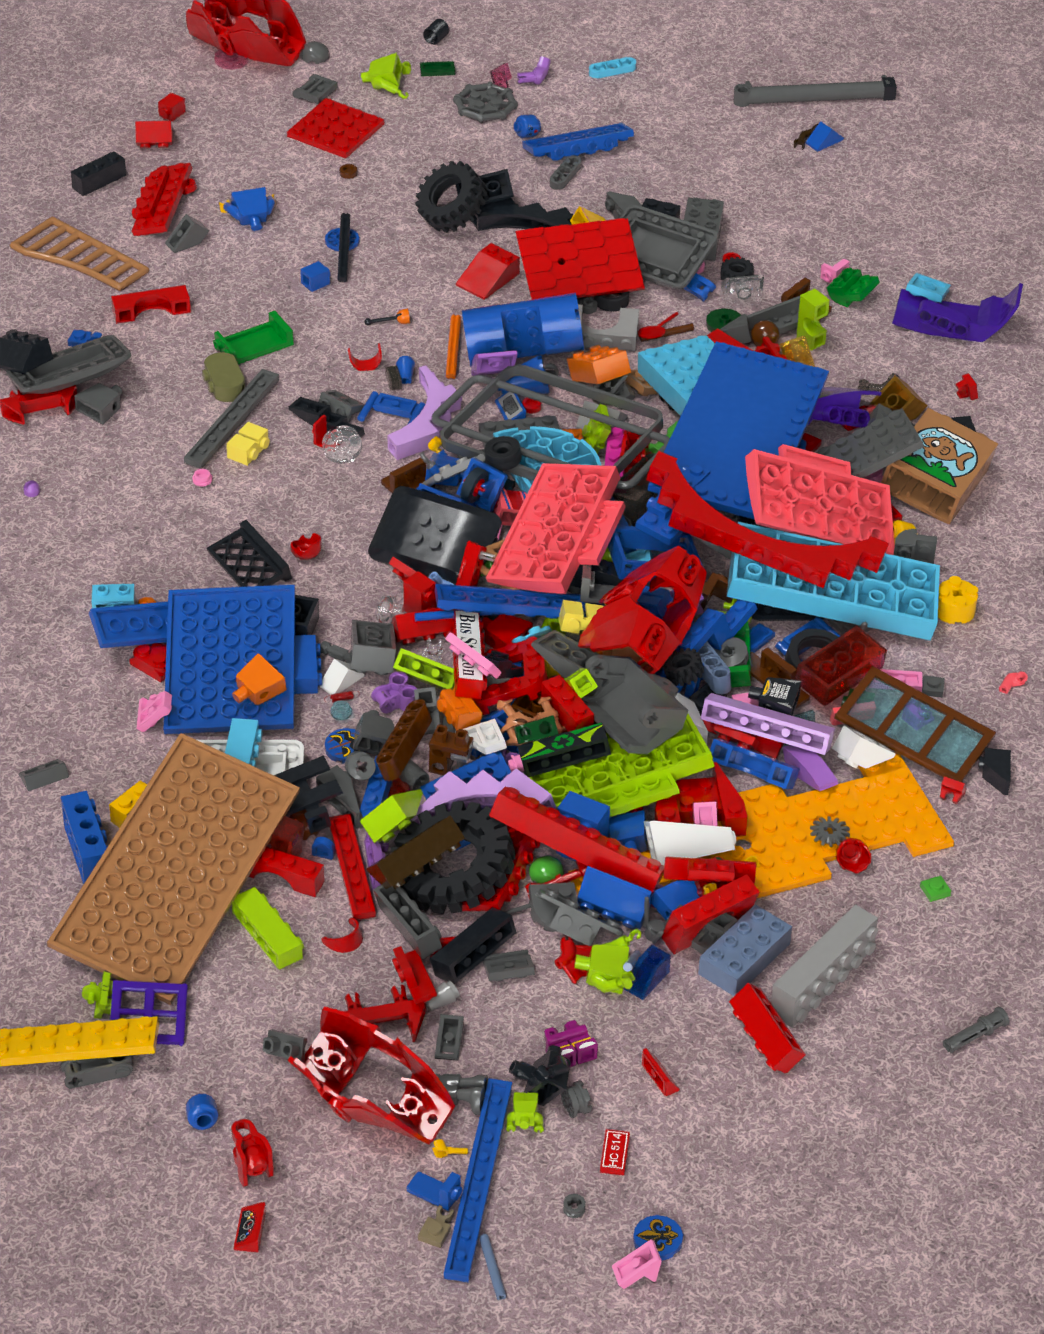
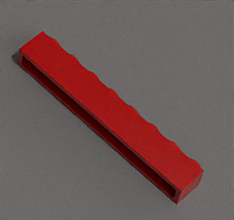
M505 786L498 793L489 814L490 817L586 866L650 890L652 895L657 890L664 874V866L658 860L649 859L641 855L638 850L627 848L621 845L618 840L607 838L601 835L598 830L583 826L577 819L568 818L560 814L557 809L548 808L540 804L537 799L520 794L515 788Z

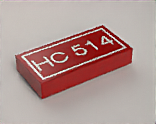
M606 1129L600 1173L624 1176L630 1132Z

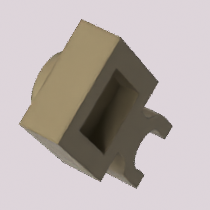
M439 1205L436 1210V1218H427L418 1234V1240L441 1248L451 1231V1225L447 1223L451 1222L454 1217V1210L451 1209L448 1215H442L443 1206Z

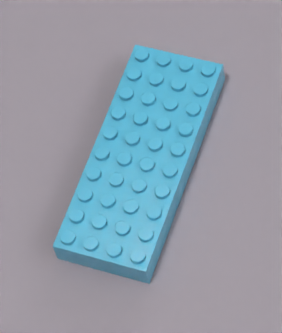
M702 335L673 344H665L657 348H648L645 351L638 352V373L681 416L715 343L707 335Z
M738 522L739 525L754 532L791 543L820 546L843 545ZM731 551L727 597L861 625L866 621L868 623L867 627L931 641L938 622L940 565L885 554L877 573L857 565L851 580L831 573L824 588H821Z

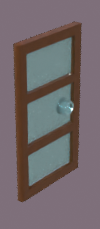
M874 666L866 673L838 712L835 713L834 717L839 722L933 773L962 783L979 760V756L984 753V749L989 746L996 735V732Z

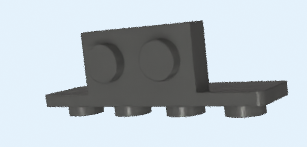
M800 296L747 315L750 331L756 323L763 320L776 324L779 334L796 329L798 325Z
M549 888L546 891L540 889L538 894L541 898L559 906L549 927L587 946L592 945L600 927L622 936L623 930L620 928L621 924L610 918L606 921L599 917L600 914L590 908L585 911L579 908L580 904L569 898L565 901L558 897L559 894Z

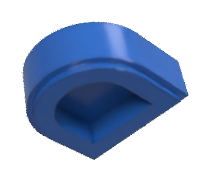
M317 837L312 844V856L332 860L336 854L335 844L326 837Z

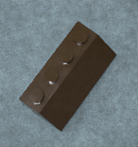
M450 815L421 832L366 870L385 889L393 886L395 890L406 883L404 878L410 874L412 877H415L423 872L424 868L422 866L428 862L433 865L443 858L441 854L448 850L451 853L461 847L459 842L465 839Z

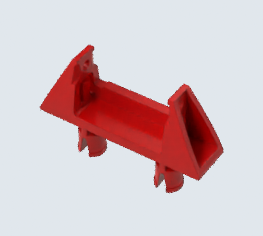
M74 385L55 392L43 394L29 393L22 395L20 390H17V395L12 390L9 398L0 399L2 417L23 425L25 424L24 414L62 407L67 415H70L75 409L74 396L77 394V387Z
M401 985V994L398 993L396 986L391 988L394 1003L362 1008L358 993L355 992V1002L352 1001L349 993L345 996L348 1011L344 1012L372 1024L406 1019L412 1042H416L426 1014V1002L415 1004L414 1000H408L404 985Z

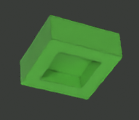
M941 875L923 880L920 883L921 889L930 902L951 896V890Z

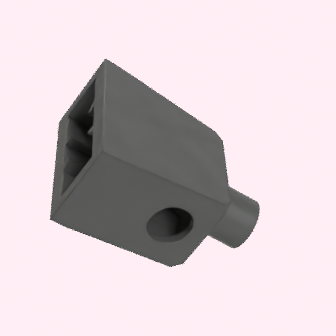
M98 383L74 396L75 408L78 412L103 425L121 408L120 395H122V389L118 385L109 388Z
M376 710L363 713L355 729L353 749L378 755L394 729L393 721L380 716Z

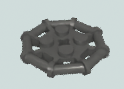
M490 81L477 85L467 84L459 94L453 97V102L456 103L458 108V114L478 120L479 123L497 119L505 120L506 116L518 107V102L515 100L511 88H504Z

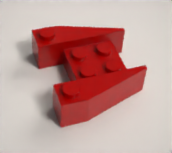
M714 762L715 767H713L712 777L675 780L680 793L657 801L655 808V821L689 824L694 823L693 803L716 802L717 821H721L722 827H731V831H734L736 836H746L748 817L744 800L717 762Z

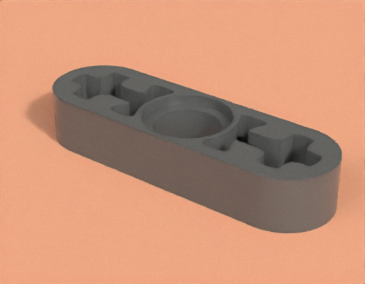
M575 155L568 156L550 176V187L555 190L565 188L581 169V158Z

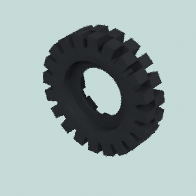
M463 801L452 802L451 811L449 812L445 803L434 806L435 816L432 817L428 810L417 815L421 823L420 825L410 820L412 823L404 829L406 834L398 833L394 840L396 847H391V852L438 821L451 815L465 837L463 840L475 846L477 856L470 863L471 867L464 872L463 869L449 873L450 877L434 873L428 862L422 866L424 868L423 872L415 877H412L410 874L404 878L406 883L400 887L405 889L409 898L414 900L419 909L427 911L431 907L433 913L444 914L448 905L451 914L462 912V902L464 901L472 909L480 905L477 897L479 894L486 900H489L496 894L493 885L502 889L508 881L506 874H512L514 868L512 861L515 860L514 844L507 826L489 816L491 808L488 806L482 809L480 803L470 802L466 808Z

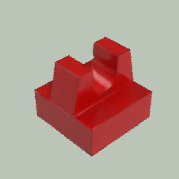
M969 373L962 375V381L956 383V388L958 389V392H956L957 396L960 399L969 397L971 400L978 399L977 384Z
M944 776L941 783L940 799L945 800L948 794H953L952 802L958 804L966 793L965 783Z

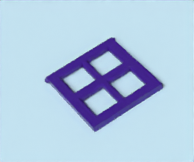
M113 980L110 1020L120 1019V1015L176 1018L175 1035L158 1034L156 1044L183 1046L185 1042L188 985L186 983ZM122 991L145 992L144 1009L121 1008ZM155 993L178 994L177 1011L154 1010Z

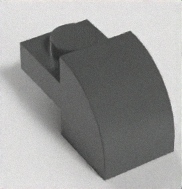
M436 688L415 689V700H425L432 717V722L424 735L434 734L437 725L441 724L440 712L437 708Z
M727 913L714 918L692 940L691 947L703 954L738 920Z

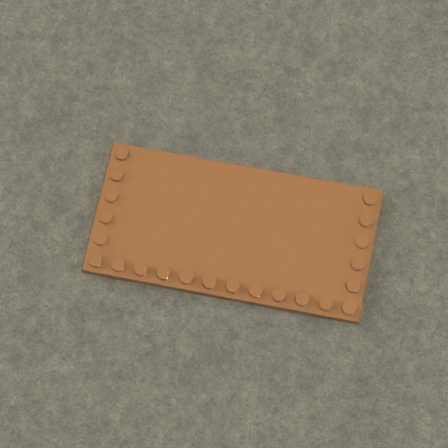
M180 733L47 941V947L102 973H111L110 977L119 981L183 984L299 794L300 787ZM155 993L154 998L171 1005L177 994Z

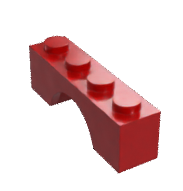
M186 285L111 296L112 311L116 324L135 321L138 314L148 309H162L171 315L191 312L190 297Z
M266 847L248 876L255 878L257 874L262 872L274 873L284 878L294 891L316 897L324 884V864Z

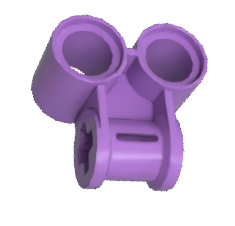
M397 671L389 676L388 684L376 687L371 697L373 701L378 702L379 708L383 713L387 714L399 708L405 711L408 704L415 700L414 690L417 688L413 685H408L407 674Z

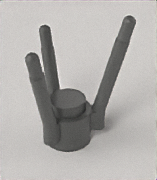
M645 897L644 922L642 924L646 928L644 935L649 941L656 944L664 934L669 917L665 922L658 919L650 921L649 897Z

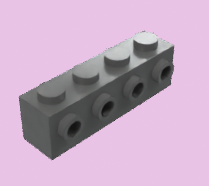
M380 885L373 889L379 908L422 959L442 948L440 942L442 935L439 929L431 924L428 916L420 911L416 902L409 898L403 887H398L394 890L393 886L385 889Z

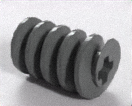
M354 751L345 760L346 771L357 780H366L375 772V761L365 752ZM357 761L364 762L362 770L357 768Z

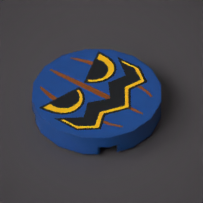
M338 729L327 736L325 752L332 761H342V764H345L346 757L350 753L360 751L353 749L355 729Z

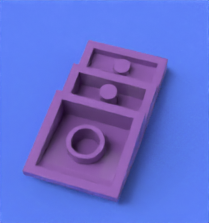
M517 351L475 354L471 365V375L497 374L508 366H515Z

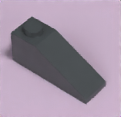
M336 765L329 771L316 777V787L332 780H337L343 794L327 801L342 815L350 814L352 823L356 828L361 827L360 810L349 773Z

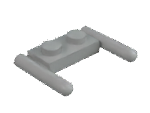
M479 454L476 457H472L477 458L482 462L485 460V456L483 454ZM463 457L456 461L457 465L451 467L450 464L439 468L440 472L433 475L421 484L433 486L466 471L471 458Z

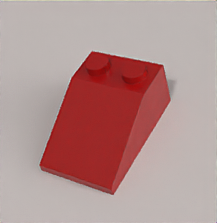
M490 243L478 252L456 282V286L485 300L520 274V257Z

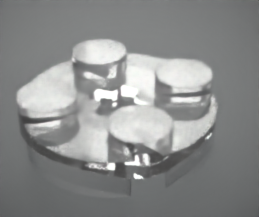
M344 425L337 426V429L333 431L329 430L322 440L326 458L339 464L353 463L362 450L360 435L354 428ZM344 441L346 446L340 448L338 444H342V442Z

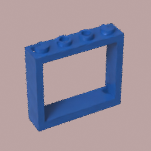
M617 525L608 544L618 578L622 580L629 573L648 562L626 559L623 548L666 552L676 546H680L689 555H695L700 560L691 535L685 532L669 546L636 529L634 526ZM625 564H630L631 568H626Z

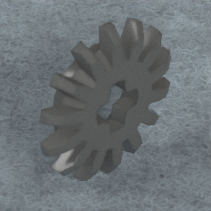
M828 816L826 821L820 817V821H814V826H810V830H814L810 835L816 836L814 841L820 840L823 846L829 844V847H833V844L839 845L841 840L846 839L845 836L850 837V833L847 832L850 831V828L844 826L846 825L845 821L838 823L839 818L831 821V817ZM829 827L832 828L833 834H828L826 830Z

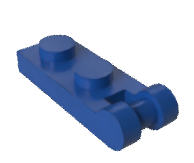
M696 273L690 283L683 289L697 296L700 300L705 301L708 298V294L716 289V286L710 280Z

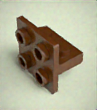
M420 457L390 472L389 476L381 479V484L390 492H393L394 489L400 486L416 489L420 483L425 481L426 463Z

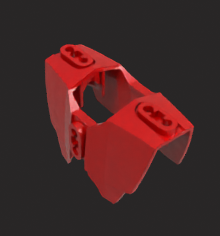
M194 0L191 9L186 11V23L189 34L221 49L227 55L236 53L253 61L291 67L299 58V54L306 44L298 19L290 4L285 0H205L204 6L202 3ZM251 13L268 20L270 36L263 33L249 17L242 15Z
M676 546L629 573L618 585L599 600L600 603L604 602L606 606L597 610L589 625L580 635L578 647L590 648L593 652L616 648L623 649L629 646L641 657L637 664L641 665L647 662L648 664L642 668L649 674H655L673 651L682 645V641L687 631L690 630L691 623L698 609L707 575L699 558L695 555H689L685 549ZM649 581L650 593L659 587H668L674 590V598L666 605L667 610L662 620L637 604V600Z
M324 1006L321 1012L320 1033L305 1053V1061L301 1062L298 1058L294 1059L292 1056L287 1060L312 1082L319 1094L328 1102L327 1104L332 1111L349 1123L353 1118L357 1122L383 1127L430 1145L444 1127L445 1122L455 1108L451 1096L433 1070L403 1044L398 1037L394 1041L382 1034L378 1025L361 1020L344 1011ZM370 1048L385 1053L412 1071L411 1079L401 1078L402 1083L405 1085V1092L400 1102L393 1105L390 1101L386 1100L385 1104L391 1111L389 1114L366 1098L354 1095L351 1099H347L339 1095L354 1077ZM323 1052L322 1056L317 1057L318 1053ZM429 1118L438 1120L435 1124H431Z

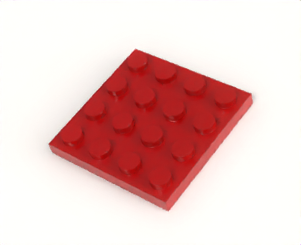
M325 98L287 131V137L347 158L384 125V119Z

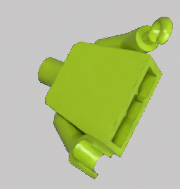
M394 53L370 62L369 71L362 72L361 79L363 83L370 81L374 89L382 88L393 94L398 93L402 99H406L409 96L406 92V96H404L401 90L398 89L401 74L408 75L411 73V64L407 61L401 63L398 54Z
M635 929L630 932L628 937L623 935L611 942L593 945L589 957L576 955L574 968L587 971L586 983L588 985L596 987L603 993L614 992L622 994L623 988L631 989L633 986L632 981L635 980L632 971H624L623 965L628 959L630 941L633 940L635 934H637L636 938L640 939L641 931Z

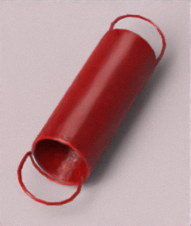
M354 691L336 693L329 696H331L332 703L350 700L354 698Z

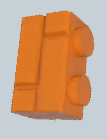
M454 688L453 690L444 689L440 692L437 708L439 712H443L448 724H452L456 731L480 724L482 712L471 698L455 697Z

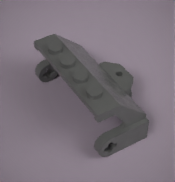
M594 655L588 659L585 668L593 678L607 679V681L593 696L585 695L581 699L594 713V720L597 723L602 722L604 730L609 734V737L619 743L622 749L633 754H648L678 733L679 730H682L689 710L675 698L679 689L672 682L661 676L647 673L631 657Z

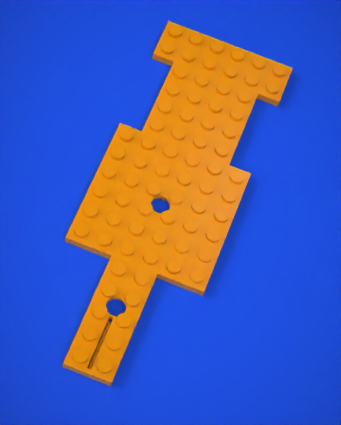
M894 752V758L872 767L863 768L858 765L859 770L864 776L863 778L840 783L822 791L813 790L787 797L781 787L769 784L738 792L744 800L748 818L746 836H736V842L746 840L751 843V848L744 850L741 846H735V850L700 858L712 859L715 856H720L725 860L744 861L750 856H756L760 867L756 868L754 884L760 891L757 898L831 879L832 873L825 862L836 860L838 845L833 844V847H829V844H825L823 846L820 840L814 841L816 836L810 835L814 831L810 830V826H814V821H820V817L826 821L828 816L831 817V821L839 818L838 823L845 821L846 825L844 826L850 828V831H847L850 833V837L845 836V838L860 839L867 844L869 850L904 842L911 855L915 857L953 847L954 840L901 755ZM717 821V826L722 827L721 821ZM829 827L826 831H828V834H833L832 828ZM650 850L640 852L641 855L649 859L651 858ZM663 874L659 884L666 886L677 880L664 879ZM582 877L571 881L575 885L577 895L583 881Z

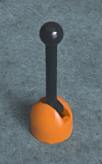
M406 308L399 310L396 316L377 319L366 318L364 323L365 325H371V323L397 320L401 324H409V311Z

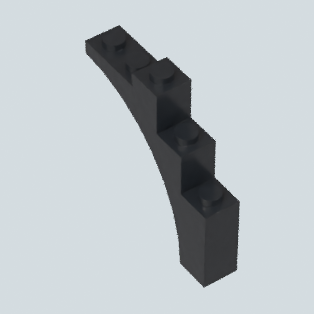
M507 198L480 205L481 212L473 216L475 220L472 222L478 231L494 228H545L572 225L570 220L573 214L566 207L547 212L539 202L519 207L512 198Z

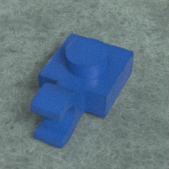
M73 330L67 341L68 346L73 347L100 338L102 333L95 332L92 334L89 331Z

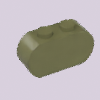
M219 352L209 355L204 360L205 370H202V376L204 381H208L209 393L213 392L216 400L233 402L245 389V378L234 355Z

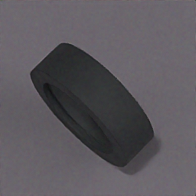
M806 629L797 633L792 638L785 654V661L797 669L796 680L801 681V686L811 690L824 691L838 686L844 680L851 663V655L847 645L837 635L822 629ZM806 647L821 648L834 657L837 668L827 673L813 671L801 662L799 651Z

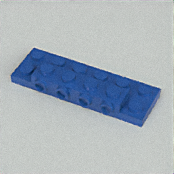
M623 123L525 140L522 141V146L535 157L544 156L546 153L547 157L556 161L563 159L565 156H579L581 153L594 154L597 150L610 151L612 148L618 147V141H626L628 137H634V130Z
M692 463L690 466L685 465L681 470L683 471L682 475L693 489L710 474L709 470L695 463ZM660 489L656 498L651 497L646 505L648 511L636 521L635 528L670 546L684 532L668 526L673 509L657 503Z

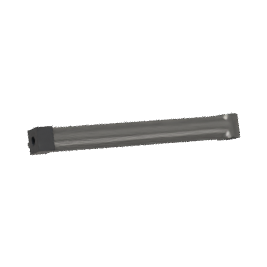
M886 75L881 76V81L752 87L750 81H746L745 84H737L734 87L733 103L739 107H746L749 104L874 98H883V101L896 99L897 85L894 77H887Z

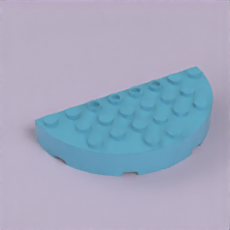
M531 426L530 430L511 428L493 433L494 438L499 436L513 437L518 440L521 447L570 464L601 465L599 456L591 445L583 439L578 440L574 438L572 433L563 430ZM522 456L519 464L539 471L542 462ZM510 473L521 491L528 494L534 481Z

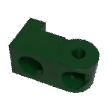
M554 715L514 727L518 744L558 735Z

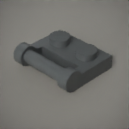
M312 74L309 80L300 88H296L292 94L294 98H302L319 104L338 88V83L323 76Z

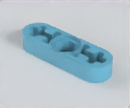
M625 57L591 64L589 66V76L592 78H603L633 72L636 70V60L632 57Z

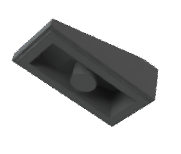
M440 1014L435 1058L458 1060L464 1016ZM442 1052H450L453 1054H444Z

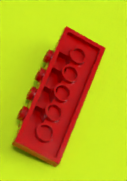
M178 163L171 166L163 165L145 177L146 185L141 187V197L136 199L137 206L132 209V216L136 219L131 230L133 236L168 232L192 172L191 163Z
M507 826L515 849V860H512L514 863L512 874H506L508 881L502 889L493 885L496 894L489 900H486L479 894L477 897L480 905L472 909L469 908L466 901L462 902V911H488L492 907L501 910L504 902H510L513 896L518 895V884L520 880L525 879L527 864L533 862V851L535 848L540 847L541 842Z

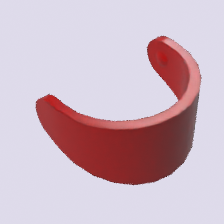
M378 343L379 350L376 356L368 360L356 359L351 354L350 348H348L352 366L359 371H373L376 369L382 359L380 343Z
M350 918L348 920L349 924L355 928L353 932L336 939L324 936L321 939L322 943L336 952L347 953L356 950L363 940L359 922L354 918Z

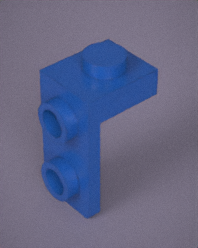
M417 1172L406 1189L407 1192L438 1207L439 1205L443 1206V1209L449 1211L462 1193L461 1176L451 1172L443 1183L422 1172Z

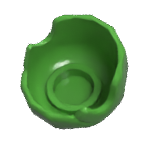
M552 856L539 857L529 867V875L532 882L536 881L542 884L556 878L555 875H564L562 863Z

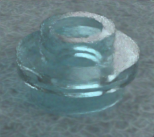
M337 701L331 707L330 713L336 720H346L352 715V708L346 701Z

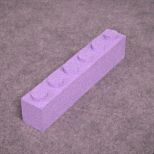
M714 693L705 698L701 714L702 720L823 755L830 750L835 731L833 727Z

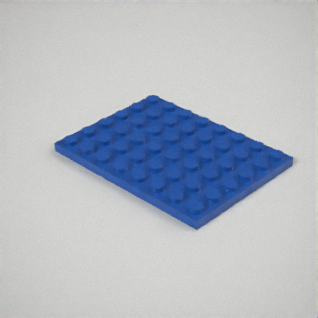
M295 585L169 590L165 691L172 695V709L167 716H164V734L229 732L232 718L258 720L259 729L262 730L294 729ZM259 653L285 677L287 690L260 705H255L249 698L239 704L232 696V693L238 689L236 675Z

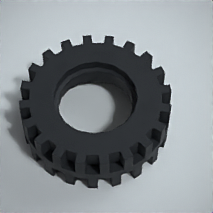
M450 161L448 166L443 163L440 165L441 168L439 170L434 168L432 170L433 174L430 177L425 176L426 182L419 185L420 193H416V198L419 200L415 202V205L419 208L417 210L418 213L431 227H434L439 232L442 230L444 233H448L449 229L455 232L459 226L462 228L466 227V222L469 220L473 222L475 220L473 216L481 212L480 205H485L486 202L483 199L484 196H487V192L484 189L486 184L467 163L464 164L462 161H458L457 164L454 161ZM458 183L462 184L460 193L455 200L445 206L437 207L439 198L448 188Z

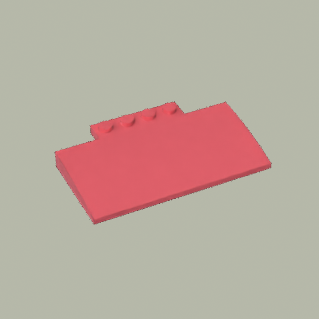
M784 444L778 447L779 456L755 449L745 456L749 495L757 525L839 544L855 543L869 539V536L889 543L886 554L894 555L895 545L890 485L851 475V466L848 461Z
M542 463L486 577L487 582L529 591L566 594L579 565L599 566L626 508L624 501H610L620 480L617 467Z

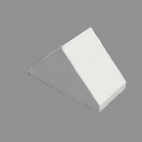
M334 659L322 679V685L319 687L330 695L341 693L363 678L365 674L350 669L349 663Z

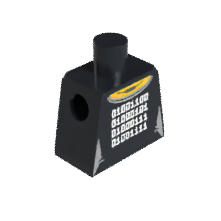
M768 677L763 688L750 686L748 698L758 700L759 707L793 716L800 697L801 681Z

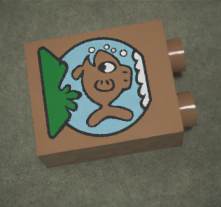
M927 408L914 426L925 447L888 465L881 483L890 485V495L944 523L951 524L988 471L998 443L982 433L975 432L953 421L947 415H942Z

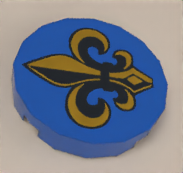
M648 1216L636 1225L633 1242L637 1249L652 1239L655 1242L661 1260H667L672 1258L677 1251H680L683 1233L676 1221L667 1216Z

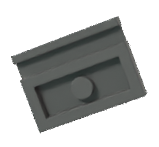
M528 949L492 954L483 960L489 981H502L509 978H524L529 975H535L534 965L528 954Z

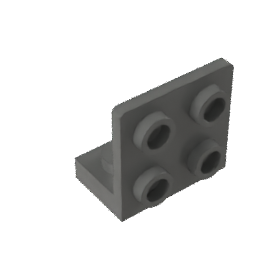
M583 565L580 601L585 604L600 603L599 600L615 587L612 585L594 584L595 571H591V565Z

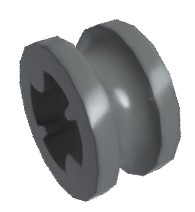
M579 1194L566 1196L563 1203L564 1213L570 1218L581 1217L585 1213V1199ZM576 1203L578 1208H572L571 1204Z

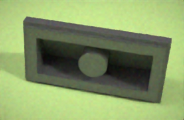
M59 759L19 772L18 774L28 791L69 777L66 764Z

